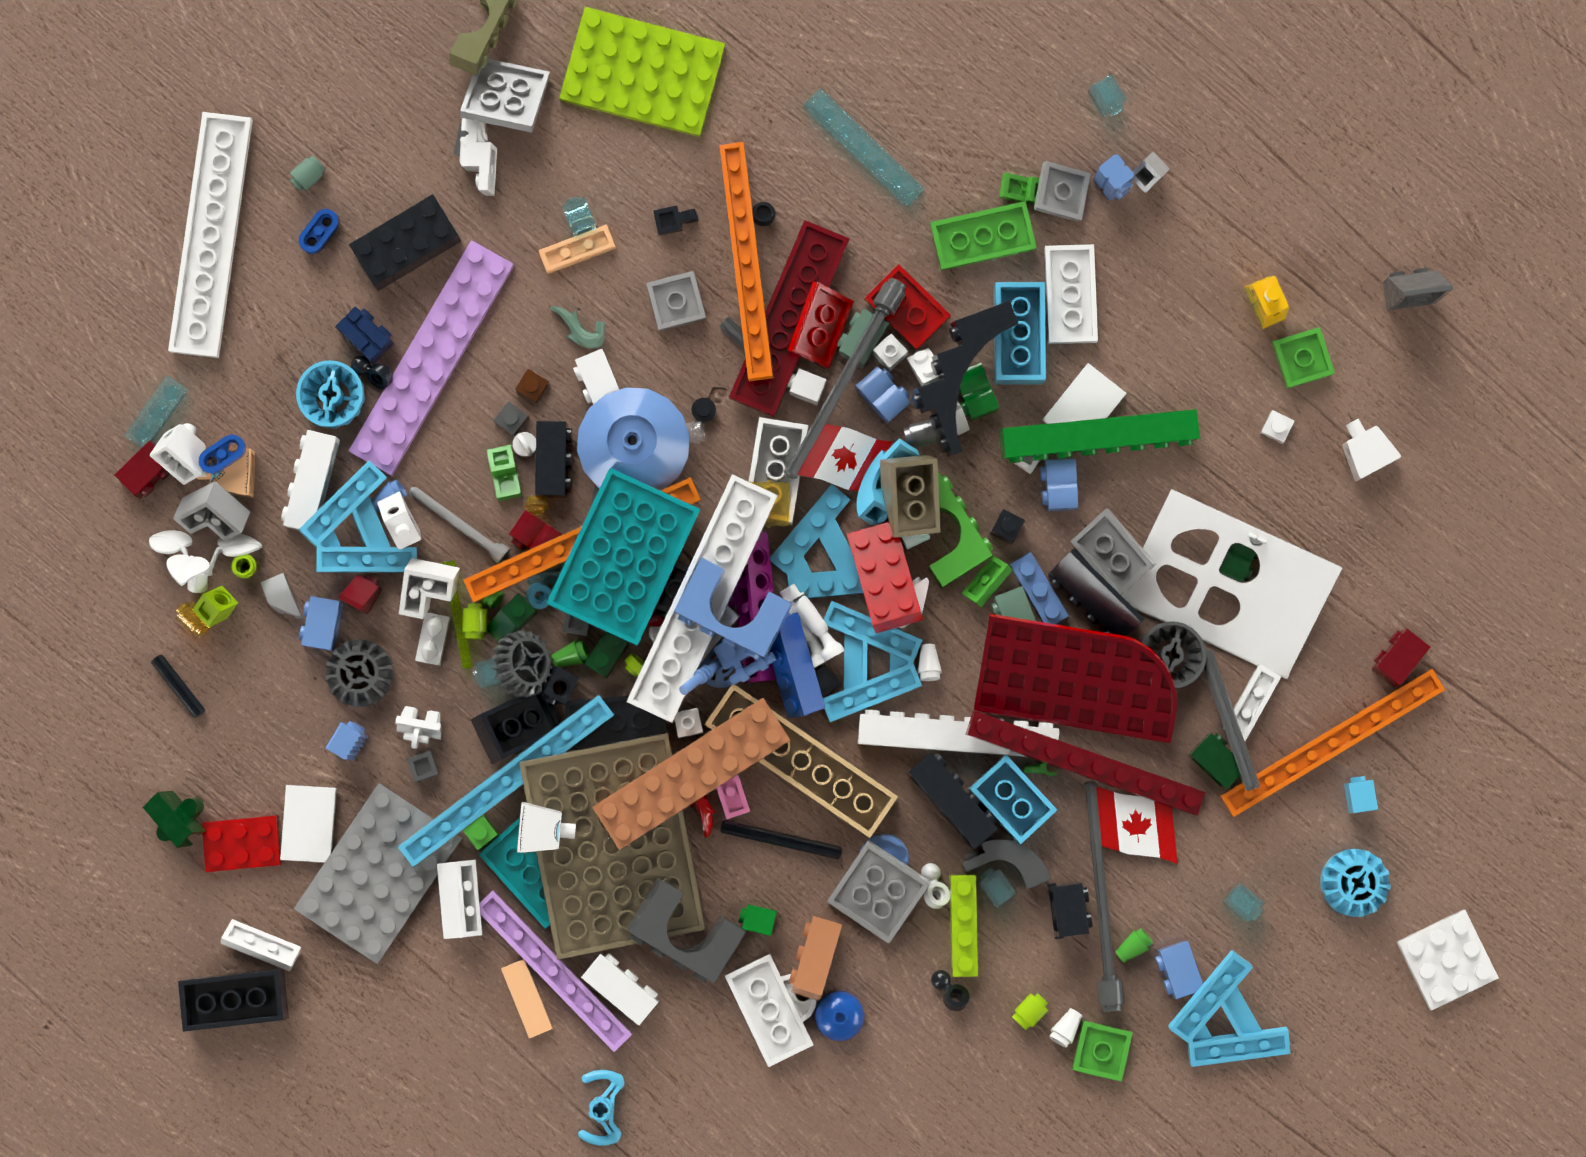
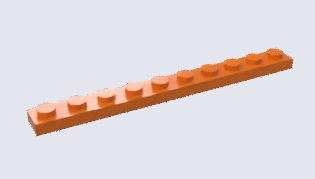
M744 142L719 145L748 380L770 379L774 377Z
M691 477L661 490L690 505L701 501ZM582 526L463 579L472 601L475 603L566 562Z
M1430 669L1256 773L1260 783L1257 789L1247 791L1244 783L1241 782L1221 794L1220 798L1231 816L1235 817L1443 692L1445 688L1434 670Z

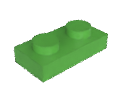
M993 555L962 594L979 607H982L1012 572L1011 567Z

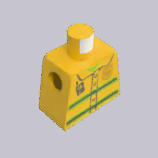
M1275 276L1265 277L1244 286L1262 329L1286 319L1289 305Z

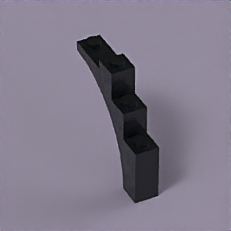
M1010 301L950 323V336L954 343L957 342L958 346L931 357L933 360L931 362L932 371L935 376H939L940 380L913 390L912 401L917 410L920 409L921 414L931 410V424L935 430L938 429L941 437L938 440L943 453H947L948 457L962 452L957 434L956 407L960 386L967 369L975 356L989 341L1001 332L1018 324Z

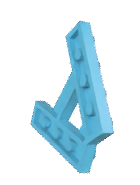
M370 460L298 530L316 547V572L404 573V569L410 559H417V547H405L399 550L397 547H391L369 497L387 477ZM350 514H352L365 547L340 546L334 529Z
M832 484L770 557V562L788 576V587L795 584L799 592H804L808 599L864 594L852 550L835 520L850 502V499ZM818 539H820L836 571L811 572L804 556Z
M831 601L824 620L828 627L844 633L845 651L844 690L823 698L826 707L824 709L829 722L922 686L913 664L923 641L922 639L896 628L875 633L870 617ZM867 644L890 653V672L868 681Z
M1233 950L1228 953L1168 1025L1171 1031L1188 1043L1191 1067L1291 1054L1289 1030L1287 1027L1261 1030L1237 986L1253 966ZM1220 1006L1235 1029V1034L1211 1036L1205 1024Z

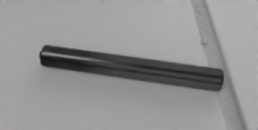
M723 820L720 832L833 859H840L841 846L728 820Z

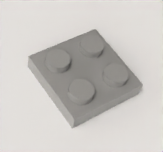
M1049 161L1043 162L1034 210L1076 222L1081 221L1091 173Z
M694 271L646 283L659 331L706 319Z

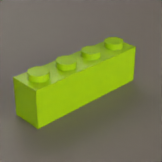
M949 875L951 976L978 977L976 875Z

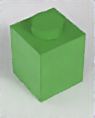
M486 815L480 816L463 829L477 850L483 849L501 835Z

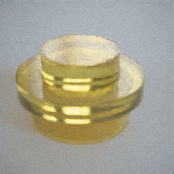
M534 495L527 497L524 508L529 510L531 514L539 515L549 509V504L546 502V497Z

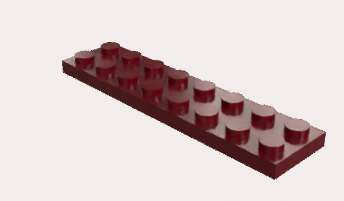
M804 220L765 311L774 378L749 381L745 358L729 395L730 400L775 417L789 380L800 356L788 351L811 285L813 282H819L828 288L830 287L850 238Z

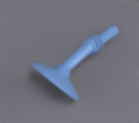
M721 639V640L717 643V645L723 643V642H722L723 639ZM712 650L699 665L697 671L694 672L693 677L679 687V691L681 694L686 695L699 684L704 683L715 688L729 687L732 683L730 680L724 681V677L729 676L735 667L730 668L723 674L722 671L725 669L718 656L710 660L712 655L715 654V651ZM713 673L716 674L715 681L711 679Z

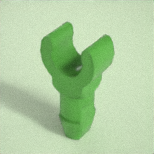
M1044 762L1023 767V773H1044L1046 776L1057 774L1056 772H1048L1046 769L1047 763Z

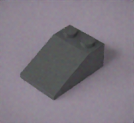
M1428 268L1416 269L1413 271L1414 274L1404 275L1403 271L1391 273L1383 281L1387 311L1436 304L1453 290L1452 284L1437 270L1428 271Z

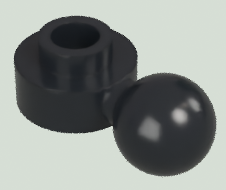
M357 356L351 361V368L356 374H366L369 382L378 389H385L393 381L392 373L385 365L374 364L370 366L369 360L364 356Z
M944 970L935 971L931 977V983L934 988L945 992L943 995L945 1006L952 1011L963 1010L970 998L968 990L959 984L952 985L948 972ZM952 998L958 999L959 1002L953 1001Z

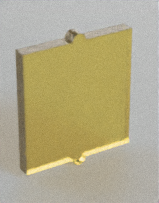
M767 480V482H750L778 495L764 526L767 528L771 526H789L790 483L772 482L771 480Z

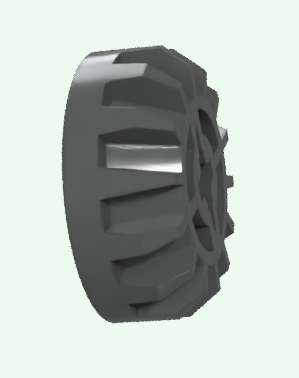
M1173 621L1158 624L1151 628L1141 640V643L1149 647L1160 657L1170 673L1173 672L1174 666L1179 665L1181 662L1185 663L1180 671L1171 674L1176 689L1194 682L1204 669L1206 662L1204 642L1192 627L1184 623ZM1169 639L1168 645L1163 647L1160 652L1154 650L1159 642ZM1180 644L1184 647L1186 651V659L1184 658V653L1182 648L1180 647ZM1173 650V655L1177 657L1169 663V657L1165 656V653Z
M358 639L344 642L339 648L334 649L332 656L326 663L325 680L328 683L330 692L339 701L355 707H366L379 702L387 695L394 680V666L389 654L381 646L371 641ZM354 655L364 656L361 662L354 661L350 663L345 661ZM367 659H369L374 666V676L372 675V670L370 666L365 664ZM349 667L354 669L362 668V672L364 673V675L369 677V679L359 676L356 678V673H354V671L351 670ZM341 668L346 671V676L350 680L347 686L341 679ZM354 683L359 685L369 683V685L363 689H351Z

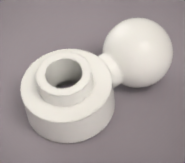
M928 863L921 870V875L931 881L924 892V900L931 908L939 909L949 902L950 891L945 884L938 882L941 876L940 868L936 864Z

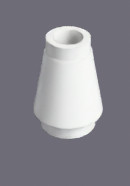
M935 644L921 645L918 666L920 680H939L942 670Z
M1070 1008L1051 1029L1052 1033L1049 1037L1057 1044L1067 1048L1069 1043L1072 1044L1083 1016Z

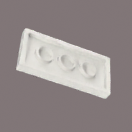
M1094 244L1045 246L1048 344L1097 343Z

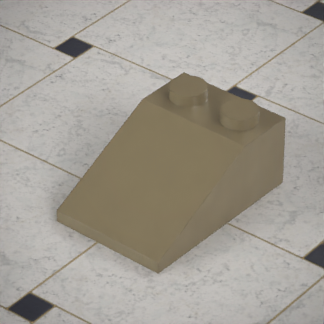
M921 455L880 460L881 487L892 537L940 533L937 458Z

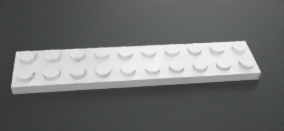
M202 113L168 348L170 353L219 358L253 122L250 117Z
M735 475L731 476L628 697V703L673 723L685 695L680 693L679 687L693 677L712 639L711 636L700 631L701 625L692 622L690 626L678 620L679 614L675 613L674 610L702 557L726 570L712 599L713 614L717 621L720 622L778 495Z

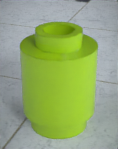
M468 604V608H463L462 633H464V639H484V633H487L488 609H483V604Z
M1030 993L1014 1010L1015 1014L1012 1018L1025 1030L1030 1026L1033 1028L1049 1011L1045 1007L1048 1002L1038 993L1035 996Z

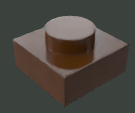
M527 369L515 390L537 404L549 385V381Z

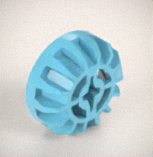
M322 361L312 365L302 374L296 389V399L301 412L311 422L322 428L337 429L339 426L350 424L351 420L361 413L360 409L362 404L365 403L364 385L356 372L348 365L338 361ZM340 382L347 386L350 397L344 396L343 391L339 388ZM333 390L337 395L330 400L326 395L331 394ZM316 397H319L324 403L323 410L318 406ZM343 401H349L347 407L343 411L335 413L336 408L339 407L343 403Z
M1360 849L1343 850L1333 855L1323 867L1320 877L1321 892L1325 901L1335 911L1346 916L1363 917L1376 912L1386 902L1387 893L1391 889L1388 878L1390 874L1388 869L1384 867L1382 860L1369 851ZM1359 865L1355 872H1345L1350 867ZM1370 872H1372L1375 878L1374 890L1369 888L1370 880L1368 876ZM1342 876H1344V878H1343L1344 891L1342 890V886H1341ZM1353 878H1359L1360 887H1354ZM1366 891L1371 893V896L1367 899L1354 900L1357 894H1363Z

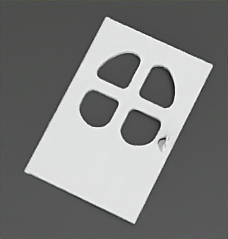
M1171 489L1143 546V550L1156 565L1125 592L1122 597L1139 612L1163 623L1173 621L1184 623L1192 627L1203 641L1258 666L1260 664L1287 679L1342 567ZM1193 529H1207L1216 532L1219 540L1208 562L1201 565L1172 551L1171 542L1174 537L1182 532ZM1234 543H1240L1253 549L1259 557L1260 569L1258 575L1249 582L1240 583L1219 572L1229 547ZM1163 565H1171L1195 576L1198 580L1187 605L1183 608H1177L1163 596L1158 586L1156 574ZM1213 586L1232 593L1240 602L1238 615L1232 621L1223 625L1212 624L1203 620L1198 615V610L1208 590Z

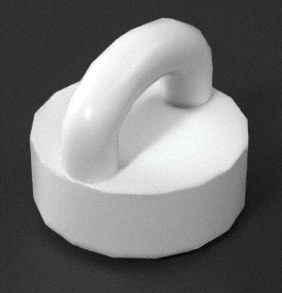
M528 432L518 433L513 440L514 451L521 457L532 456L536 452V438Z

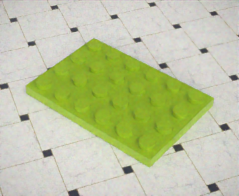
M585 7L559 100L701 137L723 57L725 43Z

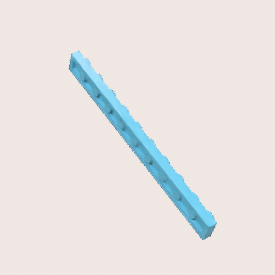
M597 695L398 846L399 850L414 867L523 784L520 761L565 753L614 716V714L600 695Z

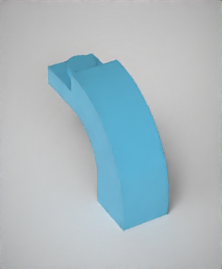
M899 438L887 452L880 451L865 473L858 491L857 513L859 518L872 526L882 524L888 518L881 487L880 460L919 456L917 449Z

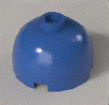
M830 992L821 998L816 1006L815 1021L817 1028L825 1037L831 1040H849L859 1033L864 1024L865 1014L863 1006L857 997L849 992Z

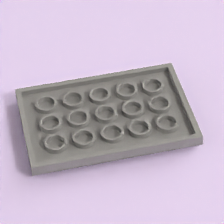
M378 783L294 909L378 964L438 875L437 864L447 862L462 837L456 834L413 867L399 850L398 846L431 822L433 818Z

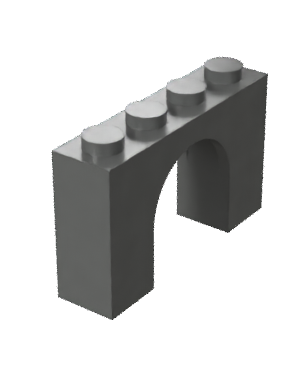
M658 877L626 928L632 934L630 938L642 946L645 942L653 946L651 951L662 958L665 955L670 956L674 959L672 963L680 969L690 968L694 971L693 976L705 983L708 979L715 983L746 931L720 915L707 937L699 945L692 948H679L672 945L667 935V923L684 893Z

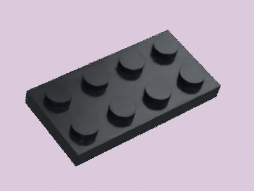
M629 696L602 698L614 716L568 751L667 733V723L665 719L628 703ZM592 699L567 701L565 705L566 719Z

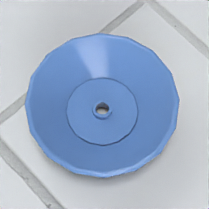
M626 387L605 394L588 409L578 430L577 452L584 472L599 489L610 467L661 491L679 478L688 460L690 435L683 415L668 398L650 389ZM630 437L637 438V443L635 445H630L628 443V439Z

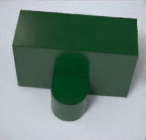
M174 791L157 792L142 807L159 826L156 831L158 839L161 841H171L176 848L192 846L193 844L188 837L191 834L206 832L196 819L204 809V803L199 798H188L182 801Z

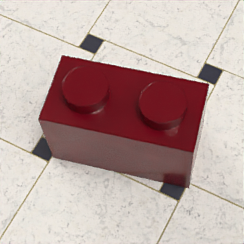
M150 440L114 474L134 496L140 499L143 496L147 497L155 489L154 485L160 479L164 480L170 475L166 469L150 457V453L156 446Z
M1404 629L1401 632L1397 630L1388 641L1391 645L1386 651L1382 649L1373 660L1376 664L1372 669L1394 687L1401 686L1431 648L1409 629Z

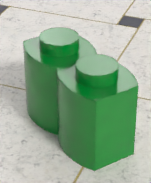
M979 363L969 367L963 377L959 390L963 400L960 405L965 417L969 416L970 420L974 421L999 411V406L982 364Z

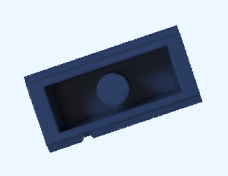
M354 307L335 328L374 364L393 345V342L389 339L392 334L383 325L378 328L372 322L375 318L365 308L360 311L357 307Z

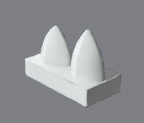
M426 613L415 661L441 666L450 617Z

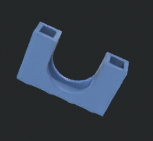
M701 557L674 610L675 613L679 614L677 619L690 626L692 622L701 625L700 631L711 637L715 633L724 637L722 642L733 648H736L737 644L746 648L745 654L757 660L760 656L766 658L793 604L768 592L758 614L749 624L739 628L722 625L713 614L712 599L726 570Z

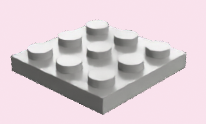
M489 59L484 69L481 68L478 75H472L460 110V117L532 133L550 79V72Z
M868 839L827 902L887 943H890L931 881Z

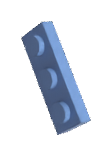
M1031 552L1009 565L1020 585L1023 586L1027 597L1042 622L1056 624L1068 617L1066 610Z

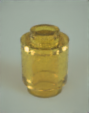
M193 601L189 603L183 602L175 611L177 614L175 619L190 634L196 635L198 638L202 637L211 627L208 628L192 609L196 604Z

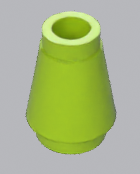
M251 555L236 556L232 561V571L239 578H249L256 572V561ZM249 564L250 569L245 571V565Z

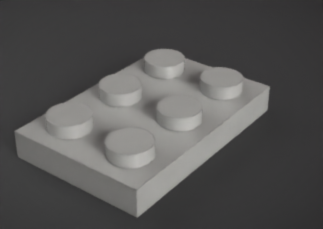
M1105 509L1070 541L1085 560L1121 596L1156 565L1109 509Z

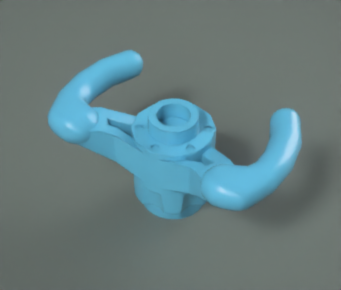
M595 1070L584 1074L582 1082L589 1083L594 1080L608 1079L611 1084L603 1095L596 1096L590 1102L588 1114L590 1118H594L598 1123H601L608 1134L606 1136H597L585 1130H580L578 1137L587 1143L597 1146L611 1145L617 1143L621 1137V1131L614 1122L615 1095L625 1085L624 1078L621 1074L614 1071ZM612 1090L613 1093L611 1094V1096L607 1097L609 1092Z

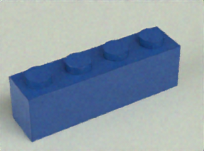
M798 612L788 614L769 653L772 652L776 658V661L772 664L788 718L808 715L826 707Z

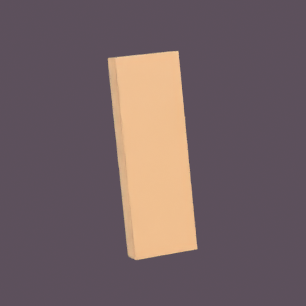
M606 224L538 251L547 274L616 249Z
M522 959L501 968L528 1037L532 1038L553 1029L527 962Z

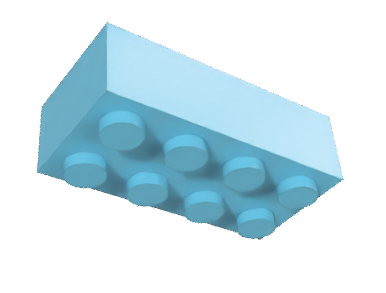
M995 282L993 288L994 306L1010 301L1018 324L1001 332L994 338V385H1043L1046 380L1045 282Z

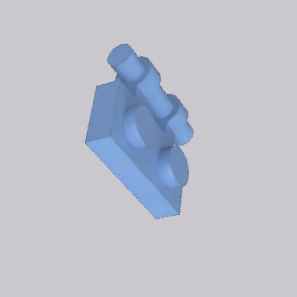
M721 643L713 648L725 670L735 667L736 673L729 676V680L733 685L740 681H747L750 679V675L759 670L764 671L769 668V664L776 661L774 654L770 652L766 658L760 656L758 660L755 659V662L745 667L742 661L751 657L745 654L746 648L738 644L736 648H733L725 643Z

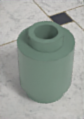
M313 155L309 159L306 157L290 172L292 176L290 182L299 191L302 188L308 191L323 176L322 173L326 168Z

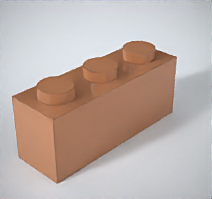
M813 916L811 923L806 922L802 934L803 937H806L805 945H799L795 960L800 961L798 969H792L788 984L793 985L792 993L820 1001L842 924Z

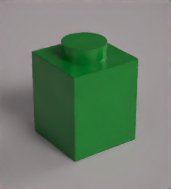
M748 904L747 909L741 908L738 922L743 923L742 929L771 936L777 911Z

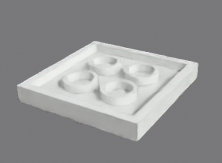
M1461 910L1397 941V945L1429 1010H1434L1499 978L1466 910Z

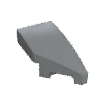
M284 573L261 582L266 599L271 607L278 613H286L299 620L303 618Z

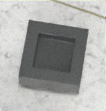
M508 401L494 419V422L515 436L529 416Z
M432 751L407 759L414 782L439 775Z

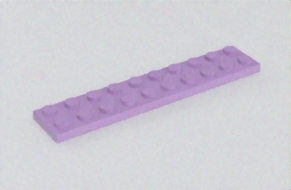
M470 241L393 373V381L382 392L351 445L350 453L366 462L370 460L378 469L393 476L514 267L512 262L476 242Z

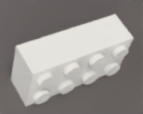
M759 417L749 482L778 495L766 522L791 526L793 524L800 476L796 475V479H790L785 475L784 470L788 469L806 437L808 425Z

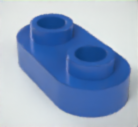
M322 209L308 223L299 236V245L306 253L317 254L325 247L339 228L340 222L336 213L330 209ZM330 219L331 225L325 227L323 225L324 221ZM311 239L317 240L314 246L309 245Z
M233 434L225 436L200 454V468L209 474L221 472L244 456L246 452L244 440ZM237 444L238 449L236 452L230 451L231 445ZM211 458L217 459L216 465H209Z

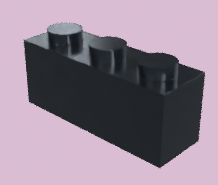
M536 421L535 495L537 498H567V492H571L572 483L571 477H567V467H572V453L568 452V443H572V428H568L566 421Z

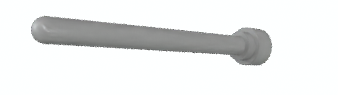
M417 487L410 488L409 493L411 496L489 551L488 554L491 556V560L499 564L507 558L511 551L509 547L503 543H493Z

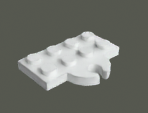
M770 954L725 975L768 1067L814 1045L803 1022L812 1015L816 1007L815 999L808 998L805 1001L797 999L796 994L791 992L793 985L788 984L791 974L780 976Z

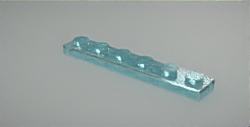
M821 88L803 105L833 137L906 207L924 191V188Z

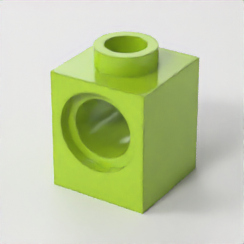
M223 586L204 593L192 610L209 628L228 619L238 602Z

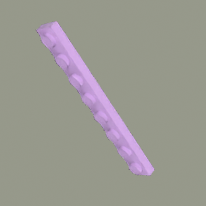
M494 890L479 903L480 914L613 1052L632 1035L631 1031L561 959L557 960L556 954Z

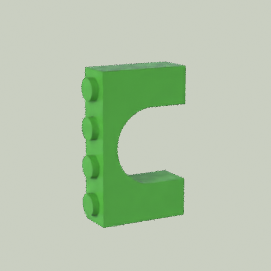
M938 473L940 511L952 516L960 530L958 546L951 553L928 568L942 589L993 556L990 552L993 550V547L986 537L982 539L977 532L980 527L973 517L968 518L964 510L967 507L960 496L955 497L950 490L953 488V485L946 475L942 477Z

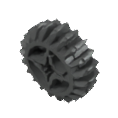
M518 630L506 634L504 638L497 642L498 646H495L493 649L496 655L490 658L495 662V665L491 668L497 672L494 678L500 679L499 687H506V693H513L514 697L522 696L527 698L539 694L547 684V679L551 676L549 672L553 670L550 663L554 659L549 657L551 650L545 648L546 641H539V635H532L531 631L524 632L523 630Z

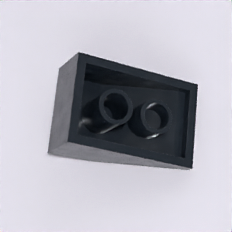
M539 693L527 698L517 697L471 719L491 765L530 747L561 723L553 705L545 702L543 695Z

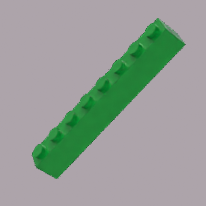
M1197 409L1002 428L999 430L1002 460L1009 459V463L1024 462V457H1033V461L1048 460V455L1057 454L1058 459L1070 458L1072 453L1082 452V456L1097 455L1096 450L1105 449L1106 454L1119 453L1121 452L1120 448L1130 447V451L1145 450V445H1154V449L1168 448L1169 443L1178 442V447L1193 445V441L1200 439Z

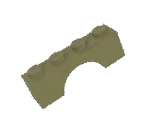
M480 0V6L487 12L489 18L479 30L472 33H459L449 53L450 65L478 75L480 69L486 67L489 60V50L496 47L499 39L498 32L500 28H505L509 19L507 14L510 8H515L518 0Z

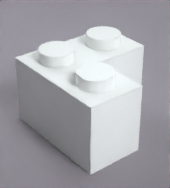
M411 558L404 569L399 614L423 619L430 608L431 598L451 601L457 591L460 568Z

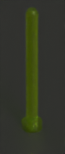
M455 560L439 563L457 567ZM457 590L449 602L461 665L463 669H470L472 664L467 639H464V633H462V611Z

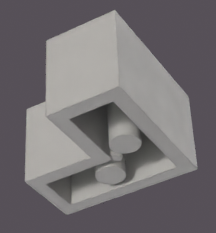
M214 481L183 497L173 519L190 534L208 526L226 541L242 533L250 511Z

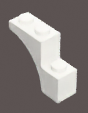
M929 348L918 351L907 358L909 366L921 387L940 380L939 376H935L932 371L931 362L933 360L931 357L934 355ZM957 401L956 425L957 434L960 435L970 429L963 409Z

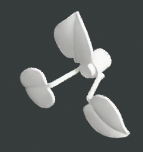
M168 530L149 537L150 547L158 553L173 554L179 550L183 553V555L179 554L170 557L167 560V569L179 585L183 586L188 582V590L193 593H202L208 589V576H212V570L219 553L222 552L226 556L235 557L262 548L260 542L244 534H239L226 541L220 537L217 541L220 547L216 548L209 564L202 557L188 556L185 547L192 545V539L184 532Z

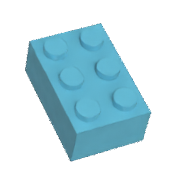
M1007 755L998 760L968 788L980 800L986 810L995 817L998 823L1019 844H1022L1057 811L1052 803Z

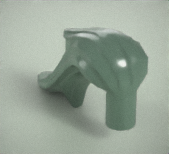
M550 307L568 325L571 334L567 335V338L589 349L602 346L605 340L606 322L596 321L595 333H590L581 325L577 310L571 313L561 307Z

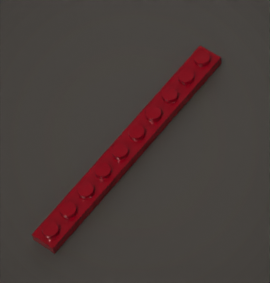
M977 711L972 712L965 734L1198 816L1205 794L1204 791Z

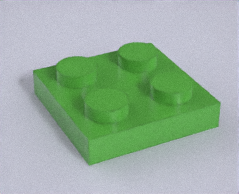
M1320 327L1272 342L1286 389L1335 374Z
M1083 1020L1072 1070L1122 1082L1133 1032Z

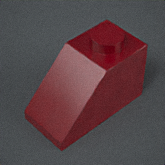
M357 574L341 593L339 599L368 614L382 588L377 586L379 581L366 574L363 578Z

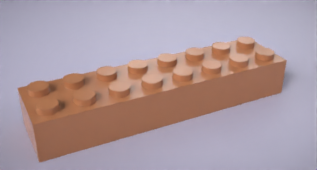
M762 698L592 808L618 849L621 850L788 743L790 739L764 698Z

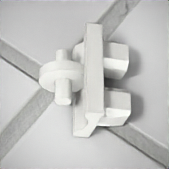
M405 706L401 716L396 717L397 732L404 733V740L412 741L411 748L417 749L419 742L428 744L429 738L441 740L442 727L439 712L427 711L425 721L418 720V709Z

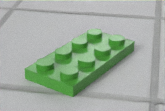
M1026 201L930 222L941 271L1037 249Z

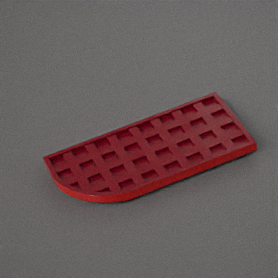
M996 614L989 615L974 703L975 711L1171 743L1177 712L1176 688L1168 668L1149 647L1127 636Z

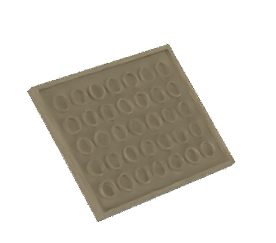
M668 733L519 762L527 803L560 811L562 813L561 823L576 824L575 839L560 838L559 849L536 851L557 960L637 944V942L630 938L632 934L626 928L658 877L684 893L668 920V937L705 930L683 811H680L619 850L592 808L671 757Z

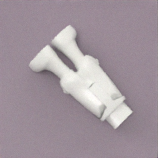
M795 584L780 592L783 599L793 604L788 614L797 612L799 614L806 642L811 649V659L814 668L845 651L843 646L836 642L828 633L827 623L805 596L804 592L800 593Z

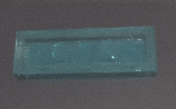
M167 375L124 436L140 447H143L149 440L153 442L189 390Z

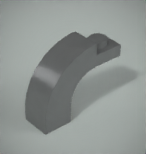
M997 839L982 842L980 846L983 853L979 854L978 850L964 855L966 860L961 862L964 871L967 872L990 861H1006L1017 869L1026 889L1051 880L1044 863L1037 854L1025 845L1011 840Z

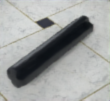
M163 655L156 656L151 661V664L194 718L202 715L205 712V708L166 658Z

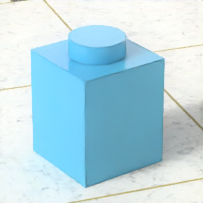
M1365 776L1350 778L1351 783L1344 784L1348 813L1378 810L1373 780H1366Z

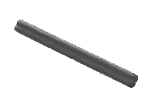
M1206 650L1204 672L1245 789L1247 791L1257 789L1260 783L1215 655L1212 650Z

